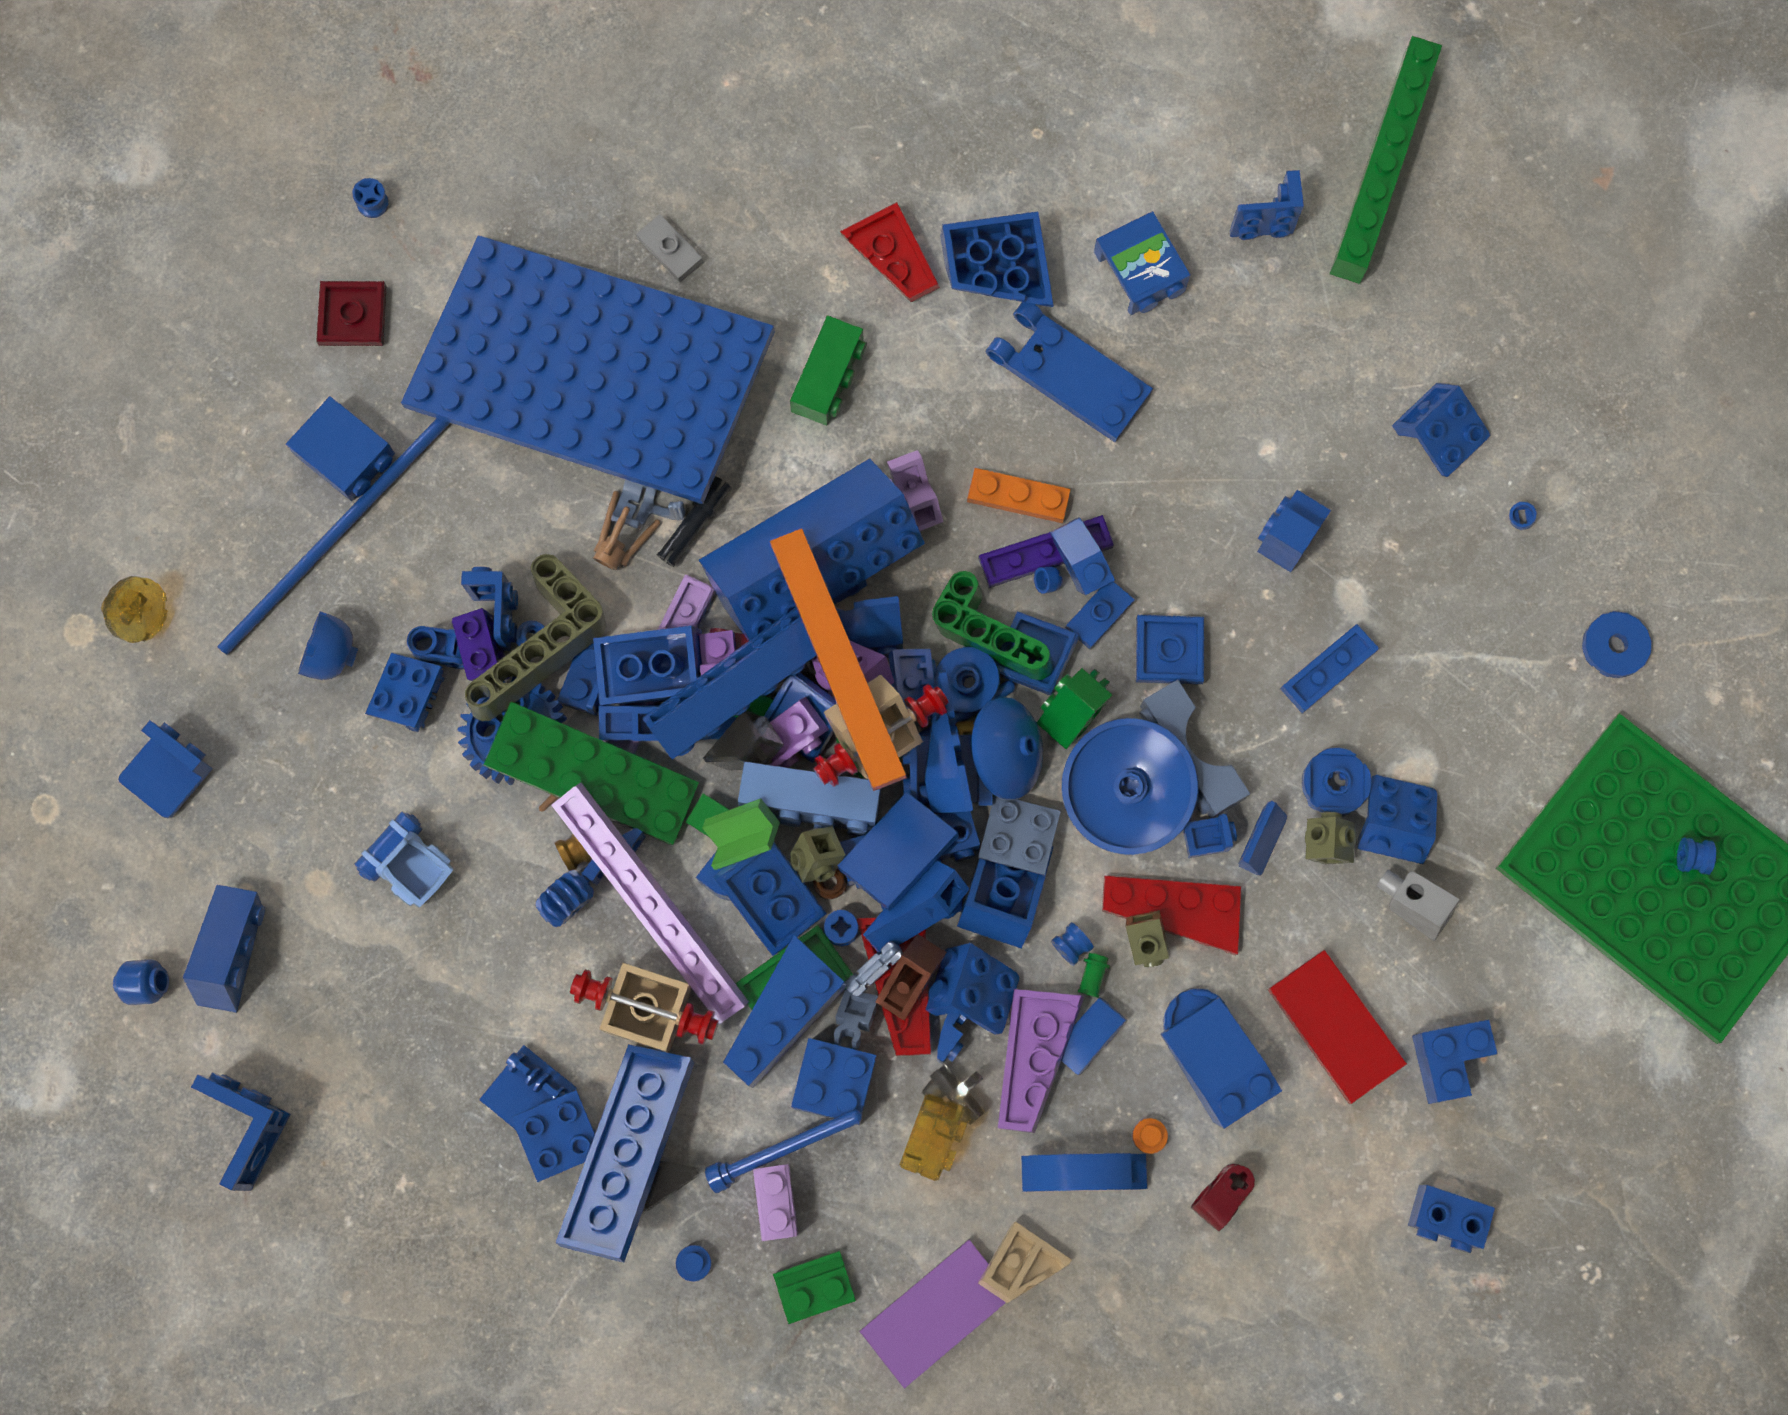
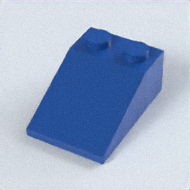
M684 626L593 638L600 705L664 701L701 676L700 665H702L699 634H702V630L694 626Z
M1054 846L1051 848L1045 876L978 858L969 885L970 890L966 894L957 927L1022 949L1033 924Z
M1219 997L1160 1034L1211 1120L1223 1129L1282 1092L1267 1064Z

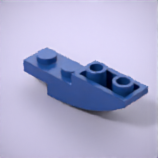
M600 705L599 739L658 741L642 718L660 705ZM733 715L722 723L723 725L719 731L713 735L704 736L700 740L737 738V718Z

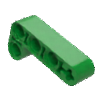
M968 571L955 573L948 581L932 611V618L940 634L964 647H974L991 656L994 661L1031 679L1043 680L1052 673L1054 667L1047 646L1039 640L976 611L983 598L978 580L974 574ZM963 587H973L972 591L967 595L958 594ZM949 614L957 615L953 622L942 623L945 616ZM975 629H986L982 636L971 637V633ZM1005 642L1015 643L1014 647L1009 651L999 650ZM1029 658H1031V659H1033V660H1036V661H1035L1033 664H1031V661H1030Z

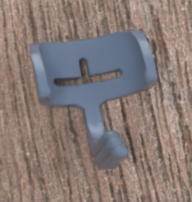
M625 479L619 502L612 514L611 520L617 522L623 508L627 506L630 508L624 525L642 529L651 514L679 521L683 520L686 510L683 501L670 502L668 508L656 506L654 499L657 489ZM644 488H646L645 496L640 507V510L638 512V515L635 519H633V516L637 509V505L630 504L629 502L633 501L639 503L642 491Z

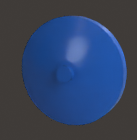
M1135 718L1117 719L1092 729L1074 746L1063 771L1062 797L1065 809L1073 825L1091 843L1113 853L1125 855L1143 854L1165 846L1174 840L1187 826L1198 801V773L1190 752L1183 742L1171 731L1147 720Z

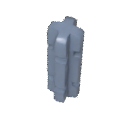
M893 941L887 942L880 949L881 954L879 952L874 954L857 970L859 972L858 975L854 973L846 980L847 990L856 997L862 995L868 989L867 984L870 986L874 984L891 968L890 963L894 965L899 961L903 952L898 944H895Z

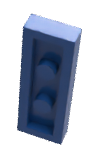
M1356 624L1280 689L1303 714L1376 653L1379 648Z

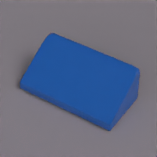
M1268 801L1263 807L1238 862L1239 867L1258 876L1263 874L1287 820L1286 813L1276 802Z

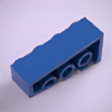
M795 935L723 1061L751 1088L757 1085L847 987L846 983Z

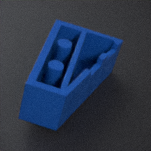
M216 885L183 975V979L197 1006L237 1013L257 929L262 924L265 915V907L262 905L257 892Z

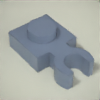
M847 988L845 989L836 1014V1024L839 1026L834 1032L835 1045H840L843 1037L850 1036L853 1038L852 1049L857 1050L860 1047V1030L870 1031L879 1005L875 1002L878 996L863 993L856 997Z

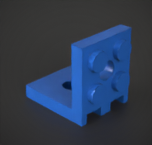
M212 1072L209 1077L197 1074L191 1088L253 1118L219 1185L231 1191H251L291 1114L269 1104L272 1098L260 1091L250 1090L245 1087L242 1090L239 1089L241 1082L227 1075H219Z

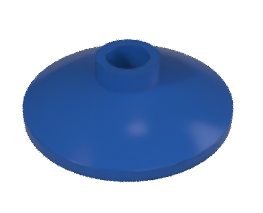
M962 647L951 651L939 662L936 677L934 678L935 687L937 685L938 671L946 670L955 712L973 713L981 710L987 702L994 699L1000 684V674L991 656L974 647ZM973 677L975 680L974 685L970 688H965V680Z

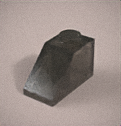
M660 1161L641 1215H644L701 1175L700 1170L696 1167Z

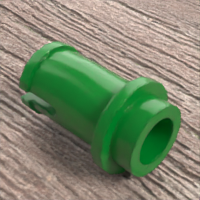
M1089 952L1088 958L1083 960L1086 966L1078 993L1099 998L1105 970L1110 969V965L1107 964L1108 957Z

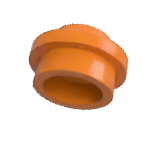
M1147 1118L1136 1124L1132 1137L1135 1146L1140 1151L1153 1154L1165 1147L1168 1133L1166 1127L1159 1120Z

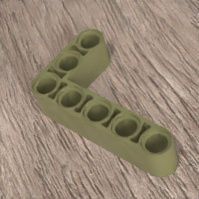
M543 554L536 557L531 564V572L538 591L560 615L466 687L465 699L473 717L477 720L490 721L508 708L510 702L515 703L591 645L594 642L593 638L601 637L605 633L606 620L602 606L554 555ZM546 573H554L550 577H542ZM566 595H575L573 598L568 600L562 599ZM590 616L596 617L591 622L583 621L585 618ZM563 636L570 637L565 642H557ZM534 657H543L539 662H530ZM508 677H517L511 683H503ZM482 697H489V700L485 703H476Z

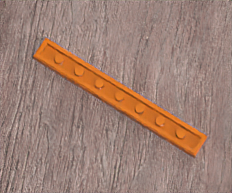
M802 528L770 540L775 557L873 791L906 779L905 771Z

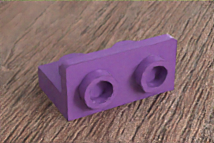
M804 697L755 733L754 736L773 761L769 765L789 768L799 760L796 756L798 752L803 750L805 754H808L822 744L819 737L829 729L808 699Z

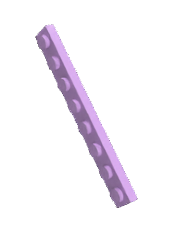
M579 783L554 802L552 807L679 973L691 986L708 1010L715 1011L714 1018L719 1020V1024L742 1009L749 1002L583 784Z

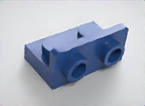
M592 643L573 658L557 700L564 706L597 716L600 702L594 644Z
M931 649L892 650L888 653L890 670L894 679L892 687L900 694L904 704V699L909 696L915 700L923 696V687L929 684L932 688H935L934 678L936 677L937 668L935 660L931 657ZM932 715L927 717L928 721L932 719Z

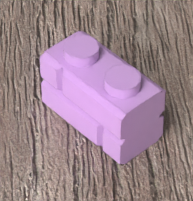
M790 1165L753 1169L762 1241L799 1236L793 1187L791 1185Z

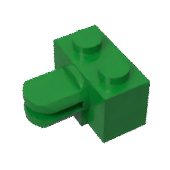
M1081 668L1073 677L1066 674L1054 688L1058 694L1055 695L1053 693L1040 707L1044 713L1037 721V724L1066 750L1085 732L1112 696L1106 689L1110 681L1103 678L1098 682L1096 679L1100 673L1096 669L1089 674Z

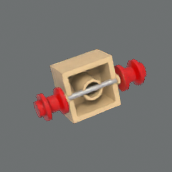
M882 675L867 683L898 757H901L923 742L914 724L915 721L922 728L928 726L927 717L935 712L941 716L947 713L945 705L949 702L938 686L932 688L929 684L923 687V696L917 700L909 696L904 699V704L900 694ZM835 704L824 711V714L839 743L834 745L835 754L825 759L820 755L816 757L815 760L818 765L813 768L824 785L830 782L833 787L839 785L838 776L846 771L852 775L859 771L865 779H868L838 705Z
M622 963L614 989H611L613 978L607 976L602 982L592 979L591 971L587 969L583 971L582 975L576 974L573 979L570 994L575 995L574 1003L581 1004L584 999L595 1002L596 1010L602 1011L606 1002H608L600 1026V1030L604 1033L667 1053L671 1051L676 1034L681 1038L687 1032L697 1035L698 1043L702 1045L705 1044L707 1039H714L719 1020L714 1019L715 1011L709 1010L705 1015L695 1013L693 1004L687 1003L692 990L691 986L687 983L626 963Z

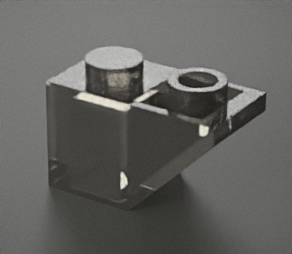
M746 710L736 718L703 759L706 763L729 771L743 770L744 762L767 765L784 744L768 718Z

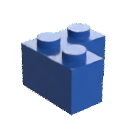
M1296 490L1291 499L1285 496L1259 535L1258 539L1262 541V544L1257 552L1291 573L1331 510L1299 490Z
M1489 1020L1422 1032L1412 1036L1428 1104L1472 1096L1464 1061L1498 1054Z

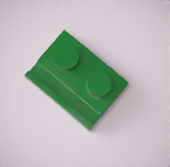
M840 1251L773 1274L788 1324L856 1301Z

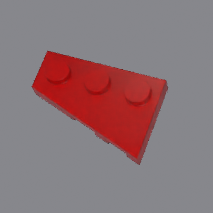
M897 202L840 231L841 235L910 302L940 288Z

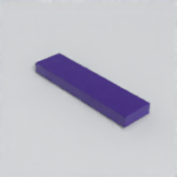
M1103 515L1083 521L1102 552L1113 548L1114 544ZM1050 532L978 556L989 588L1035 574V571L1040 567H1056L1064 564Z

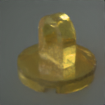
M129 576L121 579L109 590L102 602L101 611L103 612L105 625L113 636L122 641L136 643L150 640L162 629L167 619L168 610L165 609L167 597L161 586L149 578Z

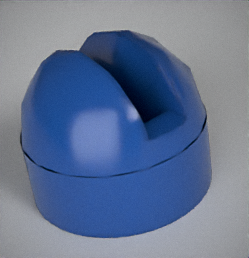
M1528 502L1516 503L1512 506L1509 513L1510 523L1519 530H1526L1532 527L1537 517L1535 507ZM1519 510H1525L1526 524H1520Z
M1050 566L1040 567L1035 571L1034 584L1038 592L1041 594L1052 593L1061 587L1063 578L1059 576L1060 571L1057 568Z

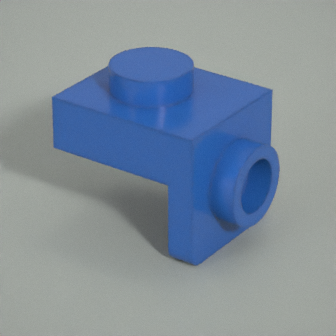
M1220 814L1217 818L1189 822L1183 830L1188 858L1229 852L1233 847V842L1237 841L1234 822H1228L1227 814Z

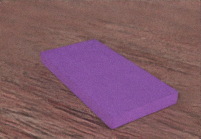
M969 1239L859 1331L904 1389L1006 1303L978 1284L989 1264Z

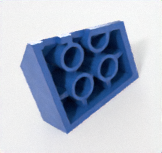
M1038 211L942 224L940 238L944 264L953 290L1048 307L1054 306Z

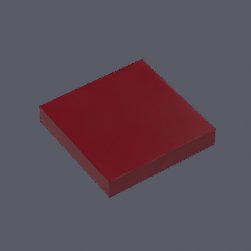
M320 281L317 344L319 346H383L387 290L385 282Z

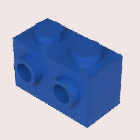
M1419 1185L1408 1226L1418 1229L1416 1235L1437 1242L1439 1236L1451 1240L1450 1247L1471 1253L1472 1248L1484 1249L1495 1208L1429 1185Z

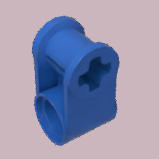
M418 626L409 632L407 645L417 660L455 669H464L454 629L446 630ZM421 639H432V645L429 649L425 651L416 649L417 643Z

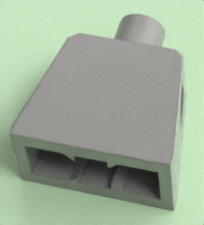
M1387 870L1377 884L1378 888L1392 896L1389 909L1433 941L1436 940L1453 916L1460 900L1413 871L1403 880L1390 870ZM1408 896H1414L1417 900H1412Z

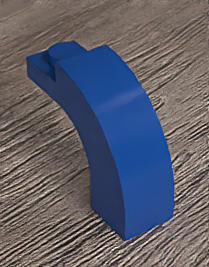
M1103 1153L1021 1156L1022 1192L1148 1189L1146 1154Z

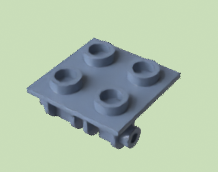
M994 795L993 806L990 810L978 858L1045 876L1061 811L1017 799H1002Z

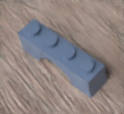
M1179 680L1143 699L1140 705L1142 711L1139 712L1141 719L1154 722L1171 731L1183 742L1190 752L1198 773L1199 794L1196 807L1201 814L1207 813L1210 819L1215 818L1244 801L1250 795L1232 765L1214 766L1207 764L1196 757L1191 751L1186 739V725L1196 707Z

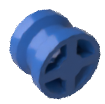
M364 178L354 185L352 194L359 212L368 218H377L383 215L389 204L382 184L376 179ZM370 200H376L375 202L367 203Z
M1682 838L1677 851L1678 869L1682 872H1689L1694 869L1698 870L1700 874H1711L1716 861L1715 843L1710 840H1704L1699 843L1695 842L1692 838Z
M833 911L828 915L824 923L825 935L835 946H848L858 936L857 919L849 911Z
M1072 922L1066 927V932L1062 936H1055L1051 940L1055 949L1072 966L1079 962V956L1082 953H1089L1094 948L1089 938Z

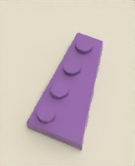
M1014 989L998 1121L999 1129L1035 1133L1082 1005L1083 996Z

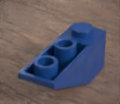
M936 861L890 911L886 908L883 909L863 935L875 950L881 954L880 949L887 942L893 941L895 944L900 945L949 916L970 889L955 869Z

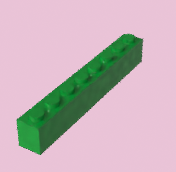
M1412 36L1409 41L1337 249L1330 275L1360 284L1368 269L1442 48L1440 44Z

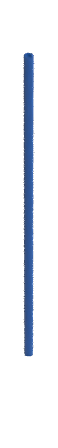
M436 418L217 647L228 655L450 423Z

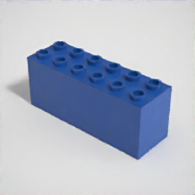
M869 458L699 559V562L722 606L747 640L750 641L796 607L771 547L770 540L802 528L831 599L836 598L924 545L925 542L904 494Z

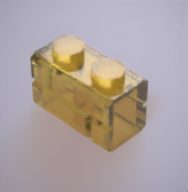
M925 1094L900 1161V1167L915 1174L920 1173L921 1176L933 1181L939 1180L942 1170L950 1171L957 1153L951 1150L953 1141L961 1143L968 1124L962 1121L965 1111L964 1107L950 1101L945 1102L944 1099L935 1095Z

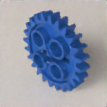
M513 676L511 682H513L517 677ZM542 683L516 701L521 703L520 706L560 723L567 720V717L559 712L563 708L562 704L558 700L554 701L556 696L551 690L545 692L546 688ZM489 697L480 698L477 704L487 702ZM472 713L461 714L460 717L467 722L466 726L458 727V731L466 736L458 741L461 747L467 749L462 753L463 757L468 761L472 760L470 766L475 771L480 770L479 774L485 779L492 775V780L499 784L504 777L509 785H513L515 779L483 766L501 722L496 717L490 721H480L473 717ZM495 725L493 734L484 737L485 730L489 726Z

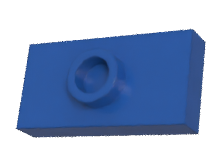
M1113 581L1101 587L1070 620L1065 629L1077 633L1079 641L1088 649H1091L1131 606L1135 599Z

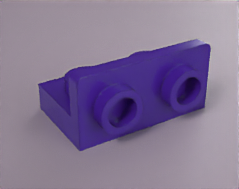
M480 608L452 618L466 677L469 681H474L505 657L504 651L494 639V616L485 609Z

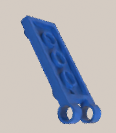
M1021 302L1013 316L1021 325L1031 329L1034 334L1019 353L1006 340L995 337L985 351L987 356L1113 442H1116L1149 397L1153 388L1045 316L1035 304ZM1040 346L1043 351L1038 353L1034 351V347Z

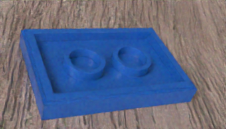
M906 792L837 866L843 874L890 911L953 844L959 835L956 830Z
M773 842L771 850L728 865L713 876L772 956L787 946L794 935L798 937L827 914L805 883H802L800 876L775 842Z

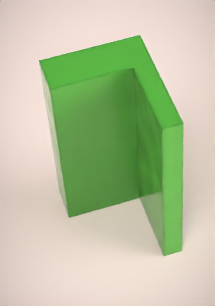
M761 798L705 819L702 829L718 847L711 865L714 870L771 850L780 822Z

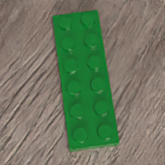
M510 702L483 763L484 767L558 798H561L573 787L582 783L610 820L631 829L638 828L644 834L669 845H674L699 782L513 702Z

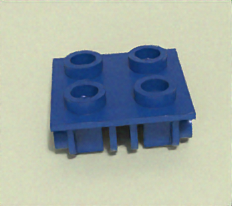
M391 653L365 714L404 725L407 729L418 733L420 727H425L424 723L429 713L425 708H433V705L428 703L429 699L436 700L437 698L432 693L437 694L441 683L444 682L445 678L442 677L444 673L443 667Z
M523 1045L517 1053L514 1052L506 1061L508 1065L479 1100L515 1129L511 1120L512 1116L574 1091L577 1087Z
M577 1089L511 1117L537 1182L585 1162L596 1130L592 1128Z

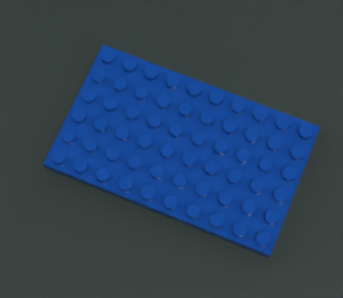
M478 235L401 404L406 409L703 504L775 334V328L771 324Z

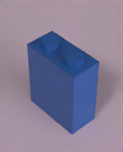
M331 396L323 402L286 443V446L298 459L351 502L357 496H362L369 489L370 481L378 472H383L390 466L395 455L388 442Z

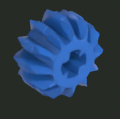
M570 870L559 879H556L536 900L535 906L546 922H549L553 927H560L589 903V900L593 897L594 889L583 875H580L576 870Z

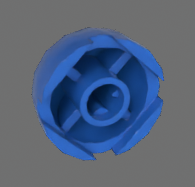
M320 611L314 623L311 637L307 642L298 674L313 679L327 680L340 675L345 665L352 667L358 648L352 646V631L343 620Z

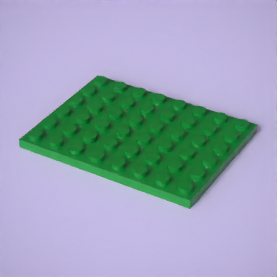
M1620 713L1611 720L1495 868L1716 1044L1722 1043L1788 955V844ZM1682 838H1692L1695 842L1699 843L1704 840H1710L1715 843L1716 861L1711 874H1700L1698 870L1694 869L1689 872H1682L1678 869L1677 851Z

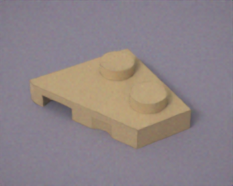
M1015 1221L1007 1231L978 1284L1006 1303H1009L1068 1266L1072 1259Z

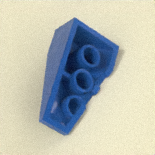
M898 596L854 602V608L847 611L836 608L850 641L886 656V658H889L888 653L890 651L903 649Z
M946 670L938 671L936 686L943 691L949 703L945 705L946 714L941 716L935 712L932 715L924 774L926 785L919 786L922 804L924 806L930 805V809L934 814L972 811V801L965 765L961 755L960 739L955 724V714Z

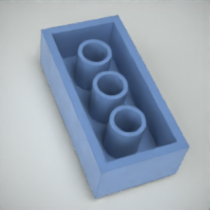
M744 762L738 804L741 806L761 798L775 817L781 819L780 824L800 827L801 822L814 824V829L833 826V828L848 829L847 834L863 836L877 824L881 788L873 791L869 780L838 776L839 785L833 787L830 782L824 785L816 773L812 771Z

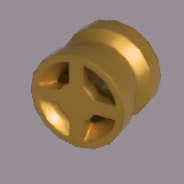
M573 833L572 837L568 840L560 839L555 842V846L569 871L576 870L577 866L582 862L590 863L592 861L591 856Z

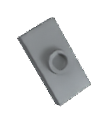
M660 214L636 234L637 239L679 283L703 263V258Z

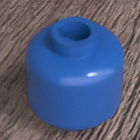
M154 959L126 961L119 967L113 979L114 991L120 1000L127 1005L156 1003L163 997V994L167 992L169 987L168 972Z

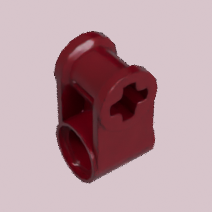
M1239 1164L1226 1165L1211 1184L1195 1199L1191 1209L1219 1232L1228 1224L1237 1212L1238 1207L1252 1192L1255 1185L1253 1173L1249 1168ZM1232 1173L1237 1175L1243 1174L1240 1178L1244 1183L1241 1188L1237 1186L1230 1187L1233 1183L1232 1179L1229 1178Z

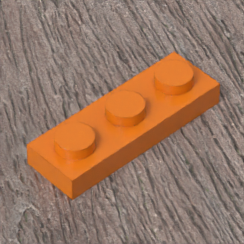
M974 468L967 502L1063 523L1071 489Z

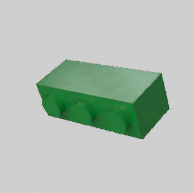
M826 316L790 399L792 413L826 426L831 416L837 417L842 405V399L839 398L843 388L848 389L855 373L852 370L853 364L856 359H862L867 346V342L863 338L862 328L831 316Z

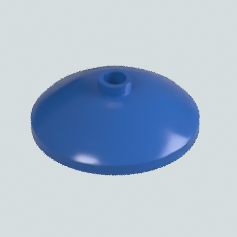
M1009 697L996 698L987 702L979 711L972 732V754L978 775L986 788L999 798L1017 799L1028 794L1037 782L1043 764V741L1035 718L1022 703Z

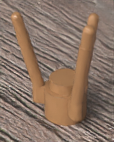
M614 491L599 541L593 550L596 552L593 559L612 570H617L619 565L626 567L631 556L661 523L660 520H655L631 547L624 552L623 550L626 545L617 539L630 511L629 507L625 506L611 536H608L612 523L611 517L617 506L618 491Z

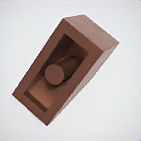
M917 934L900 957L875 1002L905 1021L947 952Z

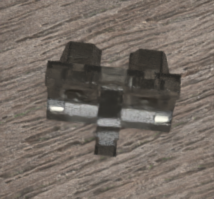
M944 1064L929 1076L931 1080L922 1090V1094L933 1105L938 1103L944 1096L950 1100L954 1107L943 1117L954 1131L967 1123L971 1125L985 1113L984 1109L969 1093L972 1088L983 1080L979 1072L976 1071L961 1083Z

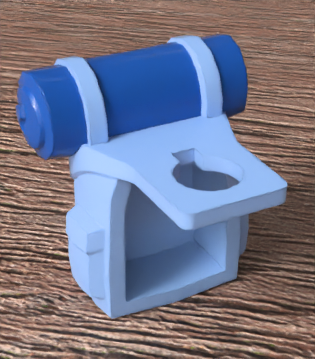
M403 811L394 820L392 819L389 822V826L367 850L361 853L362 856L354 863L361 877L374 882L382 877L392 884L390 890L395 896H398L409 906L414 904L417 907H421L440 888L453 871V868L450 865L451 860L446 854L433 844L427 846L418 836L423 830L419 820L413 814L410 815Z

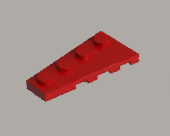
M1104 876L1102 912L1126 919V917L1160 910L1166 933L1178 935L1235 956L1238 955L1241 886Z
M856 918L869 960L877 951L863 934L876 918ZM925 929L918 934L926 939ZM916 935L899 945L903 953ZM890 963L891 968L875 982L878 996L897 963L894 965ZM928 985L905 1021L882 1007L896 1056L931 1055L929 1012L925 1010L928 1003Z

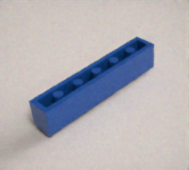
M797 607L642 718L672 760L677 756H683L690 752L697 741L704 736H710L719 731L723 725L722 723L733 715L737 716L744 713L750 707L751 702L761 695L770 694L777 688L780 681L788 675L792 676L799 673L805 667V663L816 656Z

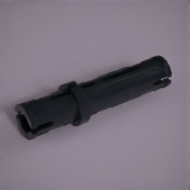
M714 477L703 504L692 502L693 508L660 552L656 554L664 561L668 554L673 551L666 564L671 567L676 565L675 563L702 529L709 518H714L716 515L715 509L728 492L732 490L731 486L725 482L720 490L715 492L722 483L721 478Z

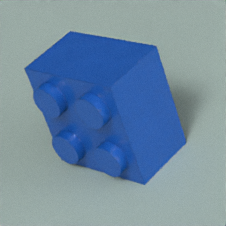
M808 1038L791 1105L792 1109L831 1119L852 1110H858L863 1115L877 1056Z

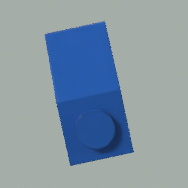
M1078 517L1050 532L1078 592L1087 595L1115 581L1101 549L1081 518Z

